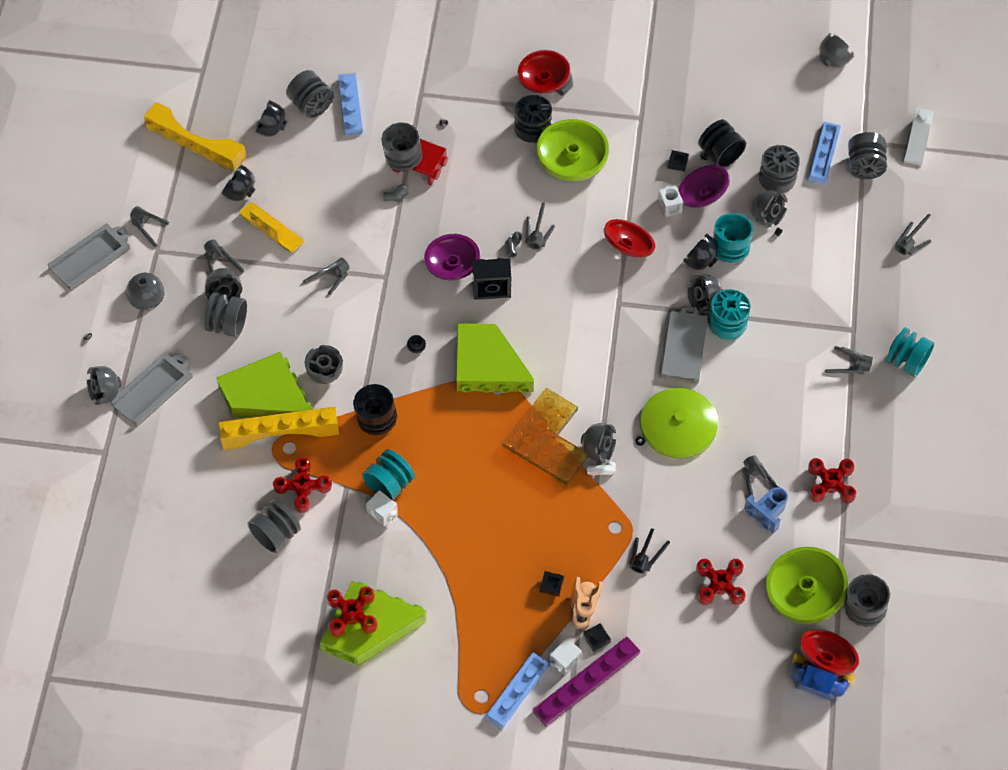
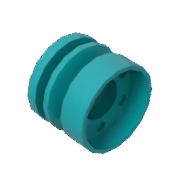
M736 213L720 216L715 222L713 239L718 245L716 257L728 263L740 262L750 252L753 235L752 223L745 216Z
M726 289L716 293L712 298L708 324L710 330L716 336L728 340L736 339L746 331L751 308L750 301L746 295L738 290Z
M905 327L893 340L886 362L892 364L895 361L894 366L897 368L903 362H906L904 372L916 377L928 361L935 343L924 336L918 342H915L917 333L912 332L910 335L911 330Z
M386 449L376 459V463H372L362 473V478L374 494L380 490L391 500H394L401 493V488L405 489L415 479V473L403 457L392 450Z

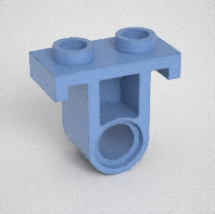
M776 487L771 489L757 503L754 502V496L751 494L746 499L744 509L749 516L755 517L764 529L770 530L774 534L779 529L781 519L777 517L785 510L788 494L784 489Z

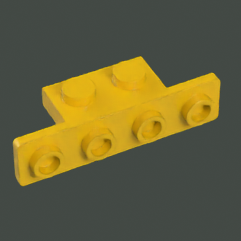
M249 202L239 211L240 216L290 253L296 251L304 243L301 237L253 202Z

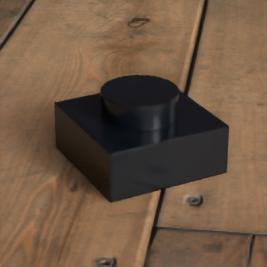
M672 150L667 168L685 172L689 153Z
M545 571L540 592L559 597L564 575Z
M601 623L583 632V636L593 652L611 643V638Z

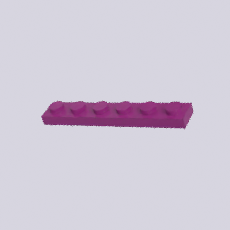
M626 636L535 706L532 712L545 727L637 657L640 654L639 648Z

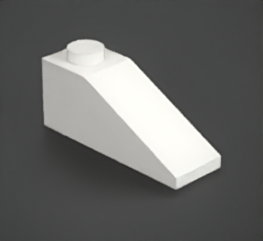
M916 107L904 162L922 166L934 111Z

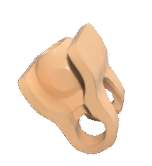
M576 577L570 598L572 608L571 623L577 629H586L589 626L601 595L603 582L599 581L596 587L591 582L580 583L581 578ZM577 615L585 617L586 622H578L576 619Z

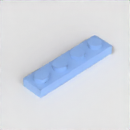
M356 73L338 75L345 135L363 133Z

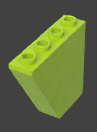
M458 323L457 391L466 393L471 391H481L484 393H528L534 391V378L496 324Z
M281 352L216 377L218 388L233 417L253 418L313 410L310 402L305 401V392L302 387H298L296 374L290 372V363L287 357L283 358Z
M352 581L344 599L356 600L360 589L368 585L363 582L357 583ZM379 589L377 591L374 590L375 599L373 603L363 607V613L366 616L371 615L376 618L378 623L377 630L372 634H367L362 630L359 623L348 624L345 633L341 637H334L330 634L328 626L320 641L321 651L359 666L424 624L427 620L426 611L419 605L406 603L402 598L391 597ZM339 608L332 620L340 618L342 612Z

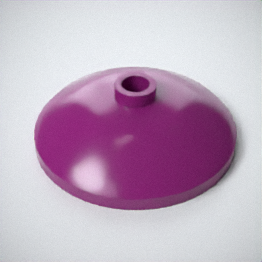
M707 165L694 170L685 177L678 189L683 204L691 208L711 205L726 192L730 183V177L727 170L719 165Z
M446 234L436 238L428 245L424 255L425 265L431 274L440 279H462L472 273V260L480 259V251L477 244L471 238L461 234Z

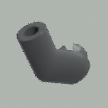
M571 73L567 83L557 90L562 96L573 87Z
M401 184L394 192H384L383 201H401L408 194V187Z
M515 232L505 241L509 258L517 256L516 247L523 239V235L520 232Z

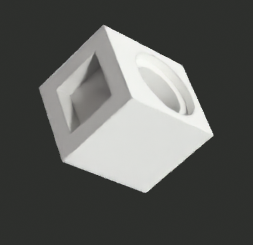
M677 186L659 189L658 202L664 217L682 213L683 200Z
M380 490L366 503L367 513L384 527L389 522H393L398 515L397 503Z
M566 638L550 654L551 667L556 672H561L565 676L582 659V650Z

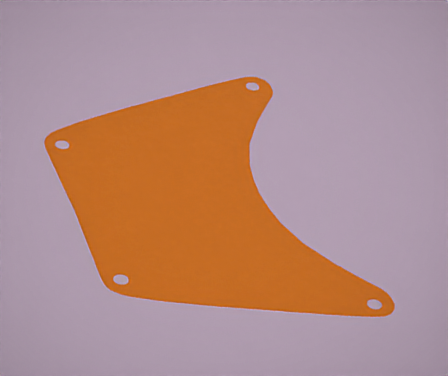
M457 380L394 398L398 417L396 425L389 432L382 435H370L364 432L358 425L355 411L337 416L339 435L317 437L305 434H285L277 438L273 442L271 450L273 457L281 466L296 471L295 461L300 457H305L310 461L309 475L316 477L328 476L331 481L370 497H373L375 494L364 482L362 473L372 463H376V459L386 449L399 454L411 466L415 473V479L405 489L401 488V493L393 501L397 503L398 516L425 542L446 576L456 606L459 636L458 693L466 708L474 713L484 714L489 712L530 655L534 652L541 656L568 625L572 617L570 598L576 577L581 578L580 583L591 582L597 587L599 581L603 582L615 567L632 540L633 526L631 521L593 477L587 474L585 468L567 450L521 392H508L501 395L481 391L466 393L457 391ZM291 442L295 444L296 450L294 453L286 454L283 451V446L286 443ZM614 521L619 522L622 525V531L615 534L609 530V524ZM545 571L564 575L559 597L540 592ZM479 690H485L489 694L488 700L484 703H479L475 700V693Z

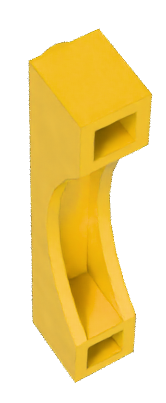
M155 102L144 115L145 125L148 130L157 132L165 139H170L179 146H184L193 153L200 154L209 161L220 164L225 169L235 171L246 158L244 145L230 138L208 139L192 134L176 121L170 108L158 102Z
M336 407L219 422L223 450L243 448L257 440L276 435L305 434L317 437L339 435Z

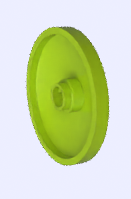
M566 119L551 124L542 132L537 143V156L541 166L552 176L566 181H581L595 176L604 168L608 161L609 143L605 134L592 123L579 119Z
M670 388L656 393L646 402L641 414L640 427L644 439L655 451L667 457L683 459L697 456L710 447L717 434L718 417L713 405L700 393L686 388Z
M799 547L785 552L772 564L766 580L767 594L774 609L786 619L804 624L817 623L830 618L843 606L848 590V577L842 563L830 552L816 547Z

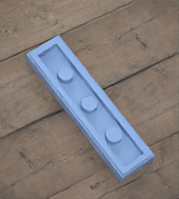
M823 122L808 178L809 181L826 184L841 125Z
M533 652L487 713L486 719L503 730L547 670L550 663Z

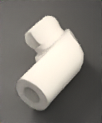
M608 461L605 465H588L587 474L613 475L616 471V464Z

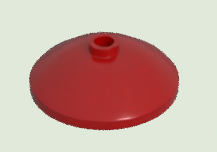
M540 50L530 53L522 59L518 66V79L526 89L535 93L554 92L562 88L570 77V65L567 59L560 53L551 50Z
M621 219L610 220L604 226L603 232L606 240L619 253L635 258H644L653 254L656 247L655 241L640 226Z
M813 629L805 632L800 640V649L804 657L815 668L836 676L853 673L859 665V656L855 648L846 639L833 632Z

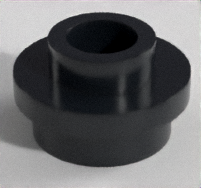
M413 335L407 341V348L412 353H421L426 348V341L420 335Z

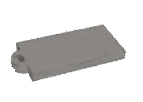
M106 223L50 262L48 267L72 291L130 250V245L127 243L128 233L122 227L111 228Z
M685 306L680 312H670L661 378L666 379V376L694 380V383H699L708 316L699 315L695 307Z
M164 352L119 392L116 398L110 401L111 406L138 427L193 378L192 373L188 371V360L182 355L171 357Z

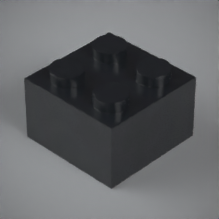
M510 258L472 260L474 300L511 298L512 276Z

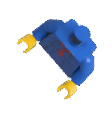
M795 652L791 661L793 664L791 678L797 682L795 688L833 702L834 696H843L849 685H852L854 672L853 674L842 675L839 681L837 676L809 665L803 667L806 658L799 656L798 652Z

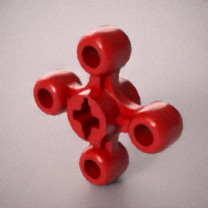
M300 457L295 461V470L298 474L294 476L293 480L277 477L273 481L275 493L282 495L287 491L295 492L297 497L294 501V506L299 513H306L310 509V501L307 496L310 495L312 490L328 493L332 489V482L328 476H320L316 480L309 477L308 473L311 466L310 461L305 457Z
M811 459L808 464V471L814 476L818 475L822 483L811 488L810 499L813 502L819 503L823 501L827 492H838L844 503H852L856 498V490L852 486L844 485L842 478L853 473L854 462L850 459H843L839 463L838 469L830 468L827 470L821 459Z
M732 559L728 563L726 570L720 569L716 571L712 567L710 560H699L696 571L698 575L708 577L710 585L700 589L698 601L702 605H709L712 603L715 594L726 593L732 604L741 605L745 601V591L741 587H734L731 579L742 574L743 562L739 559Z
M362 587L356 600H345L342 593L338 590L328 592L326 598L328 605L332 608H339L342 612L340 618L333 619L329 624V631L332 636L341 637L345 633L348 624L359 623L362 630L367 634H372L377 630L378 623L376 618L371 615L366 616L363 613V607L373 603L375 599V593L371 587Z

